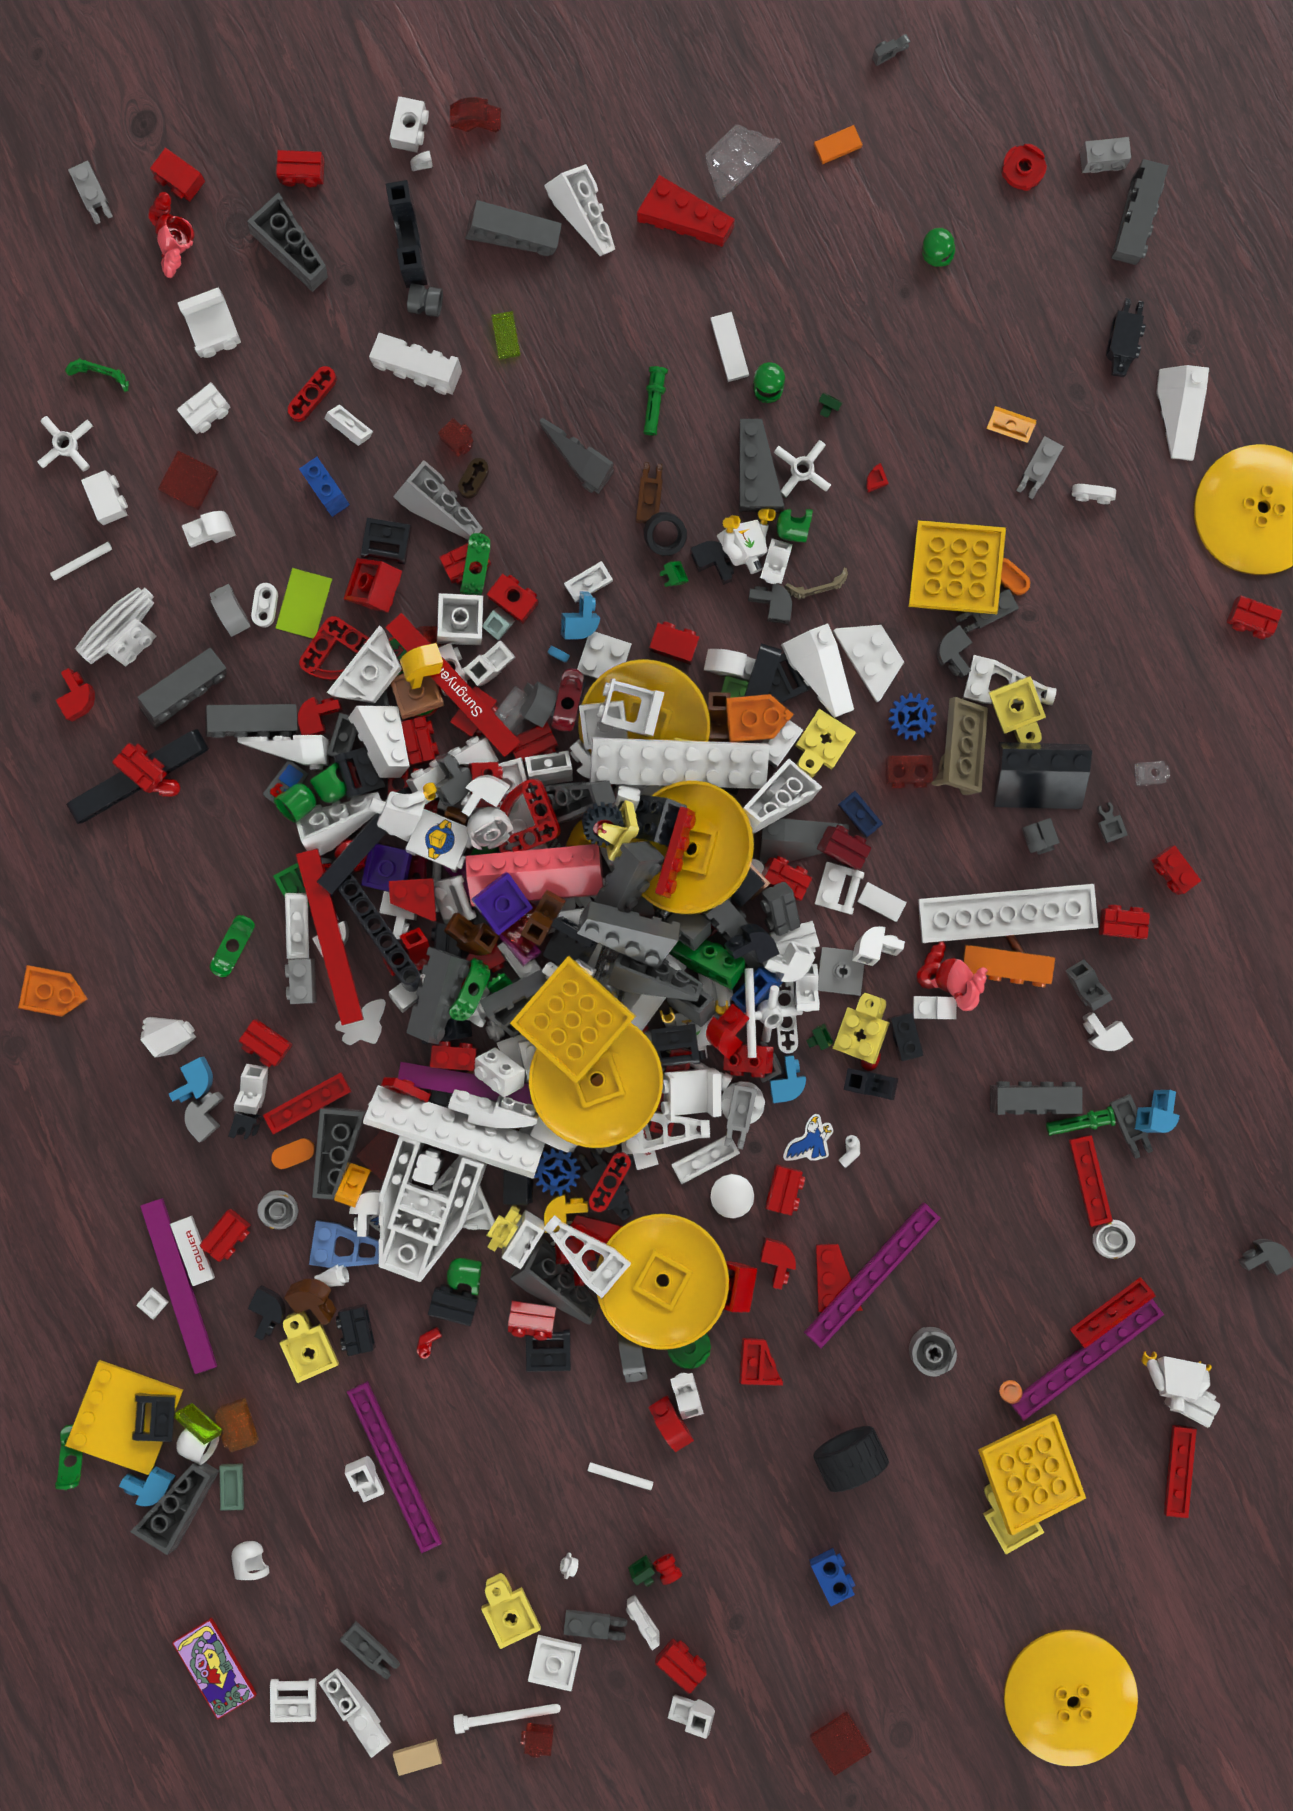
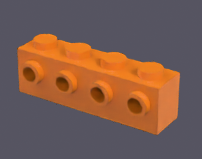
M965 945L963 962L969 967L973 976L978 969L984 967L988 970L986 973L988 980L1001 981L1003 977L1010 978V983L1023 984L1025 980L1032 981V986L1046 987V984H1052L1055 957Z

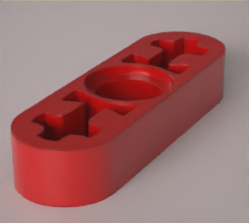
M327 366L319 368L289 403L288 414L294 421L302 422L306 420L334 387L337 377L332 368ZM330 373L329 376H330L331 380H330V381H327V380H324V381H323L322 375H323V374L328 375V374ZM316 381L319 385H322V387L324 388L323 390H321L320 387L317 384H315ZM316 389L318 391L317 398L313 400L306 397L307 391ZM302 398L305 400L307 404H309V407H307L306 404L303 405V402L301 401ZM302 406L303 413L301 415L299 413L294 415L295 411L293 409Z
M625 1152L615 1153L609 1161L589 1198V1206L592 1210L602 1212L611 1202L631 1164L630 1157ZM623 1156L625 1157L624 1162L627 1165L620 1167L618 1173H622V1175L619 1177L615 1172L608 1170L610 1167L614 1170L617 1162L614 1160L616 1158L620 1159ZM611 1175L615 1177L616 1185L613 1188H607L604 1185L603 1180L606 1176ZM601 1187L604 1191L610 1192L611 1195L605 1194L603 1197L604 1206L599 1205L596 1207L593 1198L600 1196L602 1191H598V1188Z

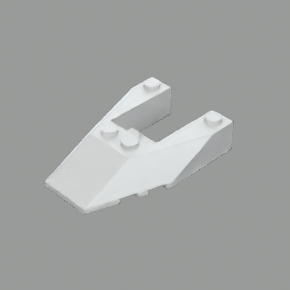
M399 1135L379 1195V1267L421 1282L463 1228L487 1164L463 1156L450 1196L447 1197L411 1183L414 1170L417 1167L418 1156L422 1152L424 1143Z

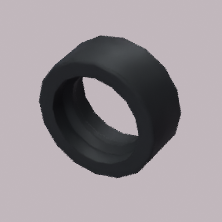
M659 512L651 516L646 522L644 539L646 544L656 554L670 556L679 552L684 546L687 539V529L675 514ZM669 521L676 526L678 536L672 545L662 547L655 543L653 530L658 523Z

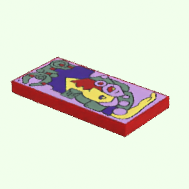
M212 1617L173 1640V1646L217 1720L257 1695Z

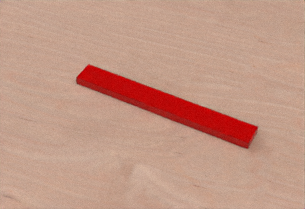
M319 849L296 854L341 1025L364 1020L331 894L316 882L325 872Z

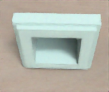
M498 607L491 612L482 627L497 640H500L515 620L502 608Z

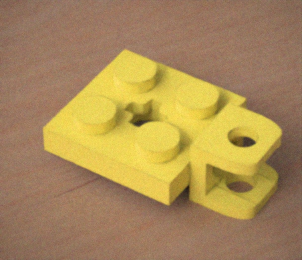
M1031 676L988 692L1004 734L1014 731L1019 743H1038L1041 741L1042 736L1036 721L1046 718ZM1014 699L1023 702L1019 711L1011 708ZM1031 732V737L1026 739V734Z
M819 709L795 745V747L804 752L796 765L811 778L816 775L823 764L832 770L856 732ZM820 735H829L831 743L826 742L823 744Z
M864 993L859 999L856 1010L847 1007L833 1049L875 1064L890 1022L882 1020L886 1008V1000ZM863 1029V1034L866 1035V1038L861 1039L859 1042L856 1034Z
M512 1205L505 1218L500 1215L497 1217L486 1235L492 1238L487 1246L489 1249L495 1252L497 1247L502 1249L503 1246L506 1247L518 1228L517 1223L522 1216L519 1214L520 1207Z
M305 1311L287 1315L283 1321V1328L288 1338L280 1341V1345L297 1383L339 1365L322 1324L312 1327ZM306 1348L315 1351L313 1354L314 1358L310 1359L309 1356H304Z
M989 1484L984 1487L985 1496L992 1508L984 1512L983 1515L1005 1554L1044 1533L1038 1522L1014 1535L1008 1534L991 1485Z
M502 1573L487 1579L485 1594L489 1603L483 1605L481 1610L500 1649L541 1630V1626L522 1587L512 1592L508 1579ZM509 1613L516 1615L514 1623L510 1620H505Z

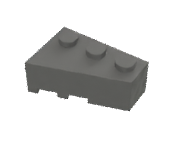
M543 969L479 1001L487 1017L513 1038L520 1032L510 1023L547 981L545 978L546 974L542 973Z

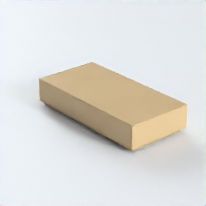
M436 1739L393 1752L399 1776L442 1764Z

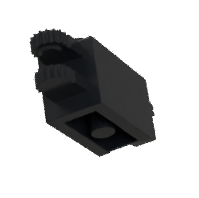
M1125 298L1122 311L1118 310L1113 317L1106 350V357L1112 361L1111 375L1123 378L1126 376L1133 360L1139 357L1141 345H1138L1139 338L1143 337L1146 324H1143L1144 316L1142 315L1144 302L1138 301L1135 314L1129 313L1131 305L1129 298Z
M590 1148L592 1156L598 1162L593 1167H591L585 1155L580 1154L578 1156L587 1170L582 1176L592 1191L608 1165L596 1148ZM610 1167L609 1170H608V1171H612V1172L618 1173L616 1167H615L614 1170H613L611 1167ZM609 1175L604 1178L603 1183L607 1188H613L616 1185V1179ZM622 1180L606 1210L613 1209L623 1221L634 1214L628 1200L629 1195L627 1192L630 1189L624 1180ZM599 1187L598 1191H602L597 1199L604 1206L603 1197L605 1194L610 1196L611 1193Z

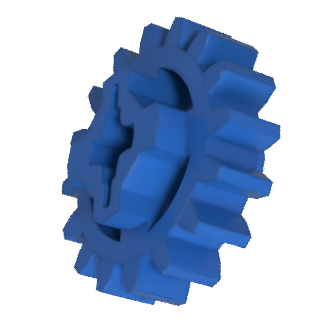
M912 693L908 694L907 699L903 695L900 696V703L894 701L895 709L889 710V713L893 714V716L888 718V721L894 722L891 730H898L897 737L904 734L905 741L909 736L912 737L913 741H916L917 735L923 739L925 737L924 731L927 733L932 731L929 725L934 726L936 724L934 720H931V718L937 715L935 712H931L934 705L928 706L926 704L928 698L921 700V694L919 693L915 698H913ZM916 703L917 706L908 707L907 705L905 706V704ZM916 710H918L915 716L916 720H913L912 722L910 721L908 724H906L910 717L909 714L911 715ZM923 710H925L926 720L923 719ZM898 712L902 716L901 725L898 720ZM909 727H916L917 729H920V730H918V731H908L907 729H908Z
M554 1147L551 1148V1154L543 1151L544 1158L540 1157V1164L536 1169L538 1173L534 1175V1178H539L536 1185L544 1186L542 1192L549 1189L551 1196H553L555 1191H558V1194L562 1196L564 1189L568 1193L571 1192L570 1185L577 1186L574 1178L578 1179L581 1176L576 1173L581 1167L574 1164L578 1160L577 1157L571 1159L570 1151L564 1154L562 1150L556 1152ZM556 1157L555 1162L551 1165L544 1164L548 1159ZM564 1159L570 1164L571 1170L566 1169L563 1164ZM556 1166H559L560 1171L563 1172L558 1177H555L554 1172H551V1169L554 1170ZM543 1174L548 1175L551 1180L550 1184L545 1181ZM562 1179H570L566 1184L558 1186L559 1181Z

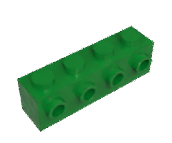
M678 940L669 952L671 956L686 965L687 968L730 990L733 989L745 971V959L742 956L734 959L722 945L716 942L712 943L705 940L693 951Z

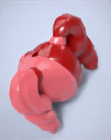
M161 192L155 198L154 204L149 208L148 217L155 226L158 244L162 251V271L166 277L172 278L176 273V269L181 266L180 254L193 245L195 235L191 224L187 220L169 214L171 197L167 192Z
M939 941L937 945H933L931 952L926 955L924 965L917 972V982L922 988H940L950 993L961 1010L972 1011L979 1003V995L984 992L988 970L982 967L973 976L969 967L962 960L951 958L940 963L944 958L946 945L943 941Z

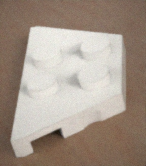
M882 625L836 628L833 630L834 635L876 703L879 702L903 665V659Z
M378 626L327 693L333 697L376 703L402 670L389 639L381 626Z
M462 1155L458 1156L432 1186L434 1192L447 1197L450 1196L463 1157ZM481 1185L478 1188L463 1228L490 1230L495 1222Z

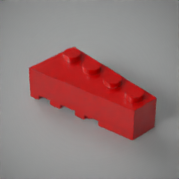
M661 175L658 176L637 211V222L649 223L660 229L666 228L676 231L677 234L693 236L698 240L721 247L724 246L734 229V218Z

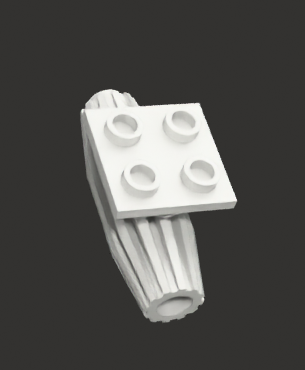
M138 587L117 601L90 627L76 646L77 652L90 664L107 653L125 667L133 662L137 655L144 648L150 646L157 637L141 623L154 604L152 601L154 596L145 587L142 590Z

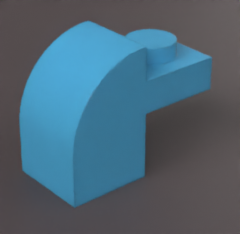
M580 591L579 613L561 614V635L564 639H584L593 634L597 629L600 617L596 613H592V611H595L596 602L595 598L588 591Z
M793 1055L784 1056L787 1078L769 1080L773 1103L791 1101L797 1098L805 1087L806 1077L796 1075V1073L800 1072L799 1060H794Z
M199 1057L180 1067L188 1084L169 1093L172 1102L180 1100L182 1103L193 1097L192 1092L196 1099L208 1093L212 1086L213 1074L205 1057Z
M1154 1090L1152 1107H1138L1135 1129L1146 1133H1166L1174 1129L1180 1116L1173 1114L1176 1092L1172 1090Z
M156 1466L150 1472L146 1481L128 1473L122 1479L119 1487L123 1488L124 1492L129 1495L139 1496L135 1503L136 1505L150 1506L157 1503L168 1492L176 1475Z

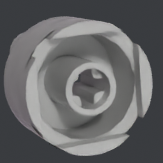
M923 1327L910 1340V1358L923 1374L935 1377L953 1368L957 1359L956 1348L952 1339L943 1330L936 1327ZM933 1348H935L937 1352L932 1353L930 1356L928 1351L930 1349L932 1350Z

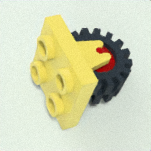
M627 800L624 801L619 810L616 805L613 807L612 803H608L605 806L604 802H600L601 806H597V803L593 804L594 809L588 807L587 813L584 812L582 825L586 839L591 840L592 844H595L597 841L598 846H602V842H605L608 859L614 861L618 856L620 858L622 843H629L632 838L634 839L639 831L634 805Z

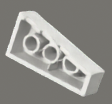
M378 333L369 356L375 368L382 371L386 369L393 371L395 376L402 379L406 377L414 380V383L422 387L429 385L434 387L436 392L446 395V393L453 395L462 373L457 357L451 356L449 360L441 352L435 350L431 354L427 353L428 351L420 345L412 344L411 347H408L404 340Z
M788 759L743 808L750 820L753 834L810 802L822 786Z

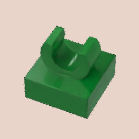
M681 561L665 564V570L660 572V576L668 575L669 581L664 584L665 587L683 585L689 581Z

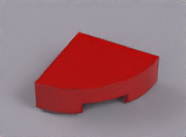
M881 463L876 465L867 477V493L889 484Z

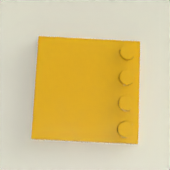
M918 520L909 607L997 614L1006 528Z
M568 956L510 1024L577 1084L633 1021L636 1015L575 960Z
M99 1360L65 1446L149 1475L153 1470L163 1442L132 1440V1432L135 1431L137 1404L135 1402V1394L176 1395V1410L183 1389ZM146 1403L145 1432H150L152 1403Z
M1050 1414L978 1449L1005 1527L1010 1535H1014L1086 1499L1057 1415Z

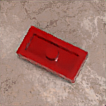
M389 1077L383 1078L381 1086L395 1093L412 1096L422 1102H428L430 1097L429 1093L415 1087V1083L412 1081Z

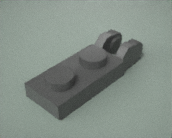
M1010 589L999 594L997 614L965 612L955 619L958 623L970 616L973 617L975 623L963 628V631L967 634L1018 610L1019 607Z
M1131 1094L1109 1102L1135 1159L1140 1157V1152L1135 1144V1141L1141 1139L1147 1153L1153 1152L1147 1137L1148 1133L1135 1129L1137 1108Z
M566 1610L564 1635L607 1640L609 1638L618 1641L625 1640L626 1633L609 1630V1624L623 1627L627 1626L628 1620L626 1618L610 1616V1614Z
M357 1621L340 1638V1641L371 1670L374 1669L385 1679H388L391 1675L389 1670L379 1663L382 1659L393 1668L397 1669L400 1666L399 1661Z

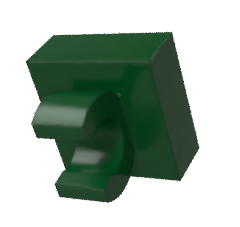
M822 393L819 402L823 403L824 406L820 415L828 418L832 409L840 410L843 402L826 393Z
M825 1023L812 1030L814 1036L806 1040L809 1048L819 1045L821 1050L830 1047L834 1043Z
M647 1555L628 1567L631 1578L636 1585L644 1582L649 1587L655 1582L651 1577L655 1574V1571Z

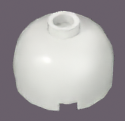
M497 807L478 809L471 815L467 824L468 837L473 847L482 850L481 846H488L489 849H493L502 845L509 839V832L513 831L508 816Z

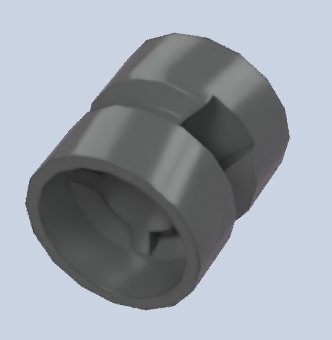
M412 283L408 293L407 311L421 314L424 311L427 316L439 317L443 302V289L431 286L425 289L424 285Z

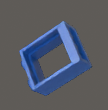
M315 457L299 468L332 517L350 505L318 457Z

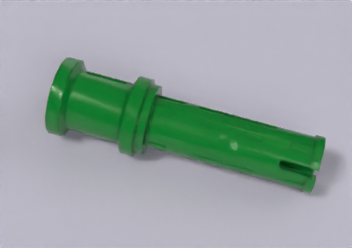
M651 366L648 370L650 372L649 385L646 386L649 395L643 433L656 436L661 397L666 391L664 382L668 369Z
M1109 1106L1105 1110L1095 1112L1089 1110L1086 1115L1046 1122L1048 1135L1052 1136L1089 1127L1096 1130L1099 1126L1109 1124L1115 1126L1116 1122L1113 1109Z

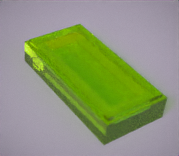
M513 311L491 315L499 359L521 356Z
M193 1403L175 1413L174 1418L203 1444L221 1435L222 1429Z

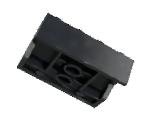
M999 742L1000 760L999 773L995 784L994 807L1082 809L1092 759V750L1087 744Z

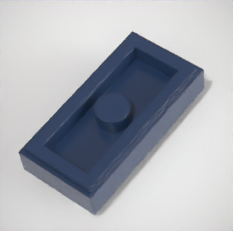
M856 791L852 792L838 804L865 838L883 825L881 820Z

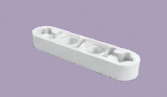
M785 982V987L790 986V991H779L778 997L782 993H787L791 998L787 1006L780 1005L777 999V1005L780 1008L795 1007L793 982ZM790 1016L792 1018V1025L790 1027L784 1028L780 1025L776 1028L778 1047L784 1053H793L798 1047L796 1016ZM781 1030H793L794 1034H789L790 1041H794V1045H791L789 1050H786V1046H782V1042L786 1040L785 1034L780 1035Z

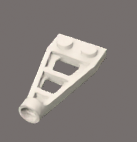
M973 655L970 666L971 672L968 674L963 699L983 704H992L988 692H990L989 684L993 674L997 673L1007 678L1009 684L1027 676L996 660ZM1032 680L1040 702L1052 706L1056 695V688L1046 687ZM1044 691V698H1041V693ZM1017 699L1013 700V703H1023Z
M656 1111L650 1121L658 1122L662 1125V1136L653 1140H646L642 1129L632 1138L622 1142V1152L626 1154H641L697 1138H710L709 1120H698L675 1115V1121L671 1122L662 1112ZM668 1124H683L685 1126V1133L680 1136L670 1137L668 1135ZM697 1126H701V1132L697 1131Z
M555 1215L544 1227L582 1281L601 1298L631 1265V1262L615 1248L561 1222ZM557 1226H559V1227H560L559 1231H558V1232H554L553 1230H554ZM569 1236H575L584 1243L583 1248L577 1254H574L565 1244ZM587 1250H594L604 1257V1261L595 1271H589L582 1262V1255Z

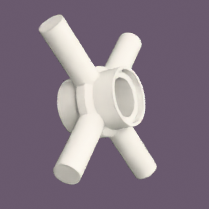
M48 416L42 418L41 423L53 436L52 443L54 448L37 461L39 465L44 468L57 456L62 455L70 456L83 472L88 470L89 464L77 451V440L93 427L88 419L72 433L60 431ZM69 440V445L61 448L62 442Z
M819 440L806 457L802 456L797 459L780 446L776 448L774 453L791 465L792 476L781 489L782 496L786 498L798 481H806L808 479L825 492L828 491L831 484L814 472L813 464L814 460L826 446L822 441ZM797 466H807L808 472L800 473L797 470Z
M775 985L770 987L768 1000L762 1001L758 1005L757 1011H755V1020H760L764 1024L761 1038L763 1042L770 1041L772 1029L782 1024L783 1017L803 1014V1011H797V1007L780 1008L777 1005L779 987Z

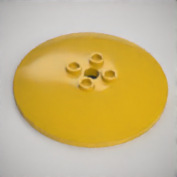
M1262 444L1240 447L1218 459L1207 470L1200 481L1194 501L1196 528L1207 550L1225 566L1251 575L1274 574L1293 566V453L1290 451ZM1259 502L1267 504V513H1262L1258 510Z
M639 659L616 665L603 673L592 684L582 702V705L605 702L606 696L602 695L606 682L610 683L612 678L618 682L651 691L664 692L654 735L648 737L628 731V739L674 740L675 737L691 741H709L710 715L704 696L697 685L685 673L664 662ZM613 691L610 702L624 700L626 721L634 723L637 720L641 699L633 695ZM579 713V737L581 742L584 744L581 718Z
M683 781L658 790L651 796L674 800L686 805L687 808L695 812L696 822L693 829L690 830L688 838L689 845L695 843L697 850L692 855H688L687 850L684 851L682 857L683 866L677 874L676 890L670 899L655 894L661 871L653 877L650 887L642 893V896L654 906L671 913L696 914L713 909L736 892L749 871L754 850V837L750 820L741 804L731 794L707 782ZM632 838L629 843L645 842L646 840ZM649 841L664 857L666 856L668 847Z
M630 1023L577 1084L539 1049H536L530 1066L529 1089L536 1112L553 1133L575 1145L603 1148L627 1141L648 1124L660 1103L663 1090V1071L660 1058L652 1042L638 1027ZM595 1073H599L603 1077V1083L600 1086H595L591 1082V1077Z
M651 1214L627 1223L610 1238L607 1245L615 1248L631 1262V1265L603 1298L597 1295L605 1317L617 1332L640 1346L665 1350L688 1345L705 1335L713 1327L726 1304L729 1291V1273L725 1257L719 1245L704 1228L681 1216ZM602 1254L600 1255L597 1268L604 1261ZM658 1275H667L669 1277V1284L667 1286H660L657 1282Z
M1060 1630L1035 1639L1018 1654L1006 1677L1004 1706L1013 1732L1031 1753L1053 1764L1081 1766L1103 1759L1117 1749L1125 1740L1136 1717L1138 1693L1136 1682L1128 1663L1109 1642L1089 1632ZM1070 1697H1077L1079 1701L1076 1706L1070 1707L1067 1705Z

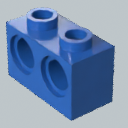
M832 1548L809 1560L830 1606L855 1595L852 1587L856 1585L851 1574H845L842 1567L846 1566L840 1553L836 1555ZM827 1562L835 1564L831 1570H825L823 1566ZM838 1582L844 1584L841 1590L833 1589V1586Z

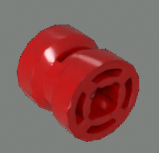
M672 1553L658 1558L653 1563L655 1570L661 1574L660 1580L663 1585L671 1584L682 1576L680 1568L675 1567V1558Z

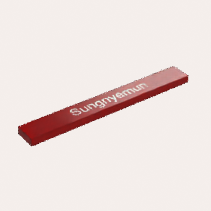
M402 613L385 627L407 652L430 644ZM442 657L443 665L441 672L429 676L506 758L521 742Z

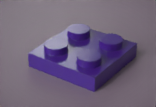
M376 844L367 854L361 885L389 892V881L408 879L412 854L407 853L404 849Z
M507 872L471 899L497 935H500L533 908Z

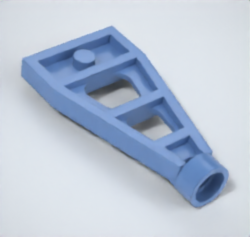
M316 1220L309 1265L332 1268L337 1264L338 1266L344 1265V1267L379 1264V1240L368 1235L366 1237H357V1231L340 1223ZM338 1237H345L354 1243V1250L350 1256L339 1257L335 1254ZM366 1243L375 1246V1256L372 1258L360 1257V1244Z

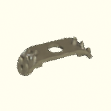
M844 567L842 574L835 577L834 581L829 584L804 590V587H794L787 583L785 588L790 596L793 595L798 600L832 589L837 590L841 588L847 579V568Z

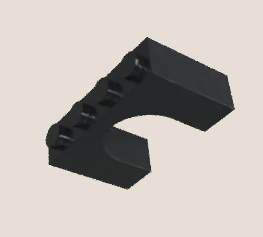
M408 181L386 183L389 207L393 216L399 248H397L399 266L406 288H410L412 283L428 285L414 201Z

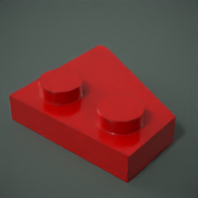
M434 878L389 881L391 904L431 921H436Z
M742 1338L740 1384L783 1386V1381L778 1374L766 1340Z

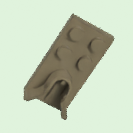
M958 697L949 698L945 754L941 757L939 773L935 780L932 781V785H950L959 788L963 795L981 792L987 707Z

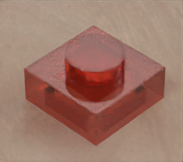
M420 626L416 628L430 644L437 643L438 626Z

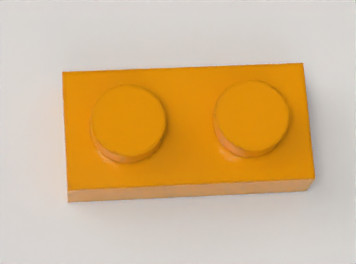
M995 406L987 429L1028 443L1036 425V420Z
M350 1163L335 1194L334 1201L356 1207L371 1170Z

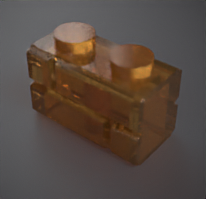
M246 1398L221 1405L217 1409L215 1419L217 1425L222 1426L224 1432L222 1441L225 1448L228 1447L230 1452H234L258 1442L259 1439Z

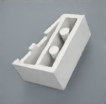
M356 706L348 719L351 724L354 723L359 733L358 737L360 741L364 742L368 750L367 754L379 777L400 778L409 768V761L398 706Z

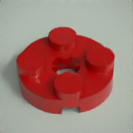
M1032 144L1012 147L1007 152L1002 163L1003 178L1012 187L1022 189L1023 191H1028L1032 187L1037 186L1043 179L1047 169L1043 152ZM1024 162L1028 163L1027 168L1029 170L1022 171L1019 163H1022V165Z

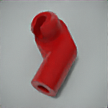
M438 1327L419 1337L417 1354L420 1358H428L431 1354L432 1342L442 1337Z

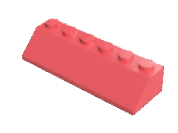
M598 844L466 856V877L471 906H475L471 899L505 872L510 874L528 901L541 900L546 890L561 898L596 896L599 890L604 887L602 853Z

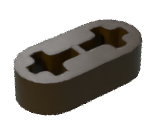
M473 459L459 481L458 489L464 498L470 499L475 497L487 478L489 466L484 459ZM482 464L484 472L479 471L475 477L476 471L474 466ZM471 480H473L472 488L474 490H469L466 493L465 488L463 487L464 484L469 485Z

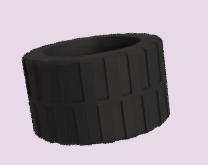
M861 1426L839 1434L822 1444L813 1455L826 1486L831 1492H843L858 1487L877 1477L889 1464V1459L881 1442L871 1426Z

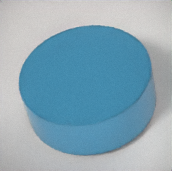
M550 646L548 650L549 655L564 663L570 657L567 653L553 646Z

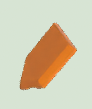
M771 694L726 698L729 742L774 739L794 714Z
M27 965L18 1008L62 1017L88 998L71 973Z

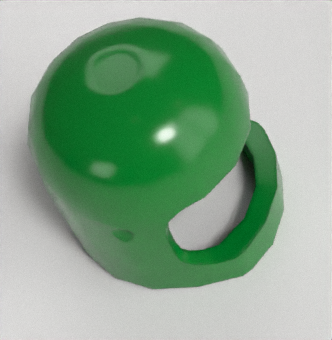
M934 228L925 235L922 245V256L932 266L942 267L949 265L955 255L954 238L947 229ZM950 255V257L946 261L942 262L944 258Z
M767 362L760 365L755 371L753 390L759 401L772 403L781 398L785 383V374L781 366L776 363ZM756 387L760 391L769 394L775 393L780 389L781 391L774 397H763L757 392Z
M791 509L782 511L777 519L776 529L778 536L786 541L806 543L813 509H806L805 515L801 518L791 516Z
M334 763L310 780L318 796L326 803L337 802L346 795L345 783L341 782L335 773L339 769L338 763Z
M300 783L292 785L273 799L283 816L294 823L305 817L316 806V798L313 792L306 785Z
M466 1258L454 1259L447 1271L449 1286L457 1289L459 1283L468 1284L472 1288L471 1294L478 1296L482 1261Z

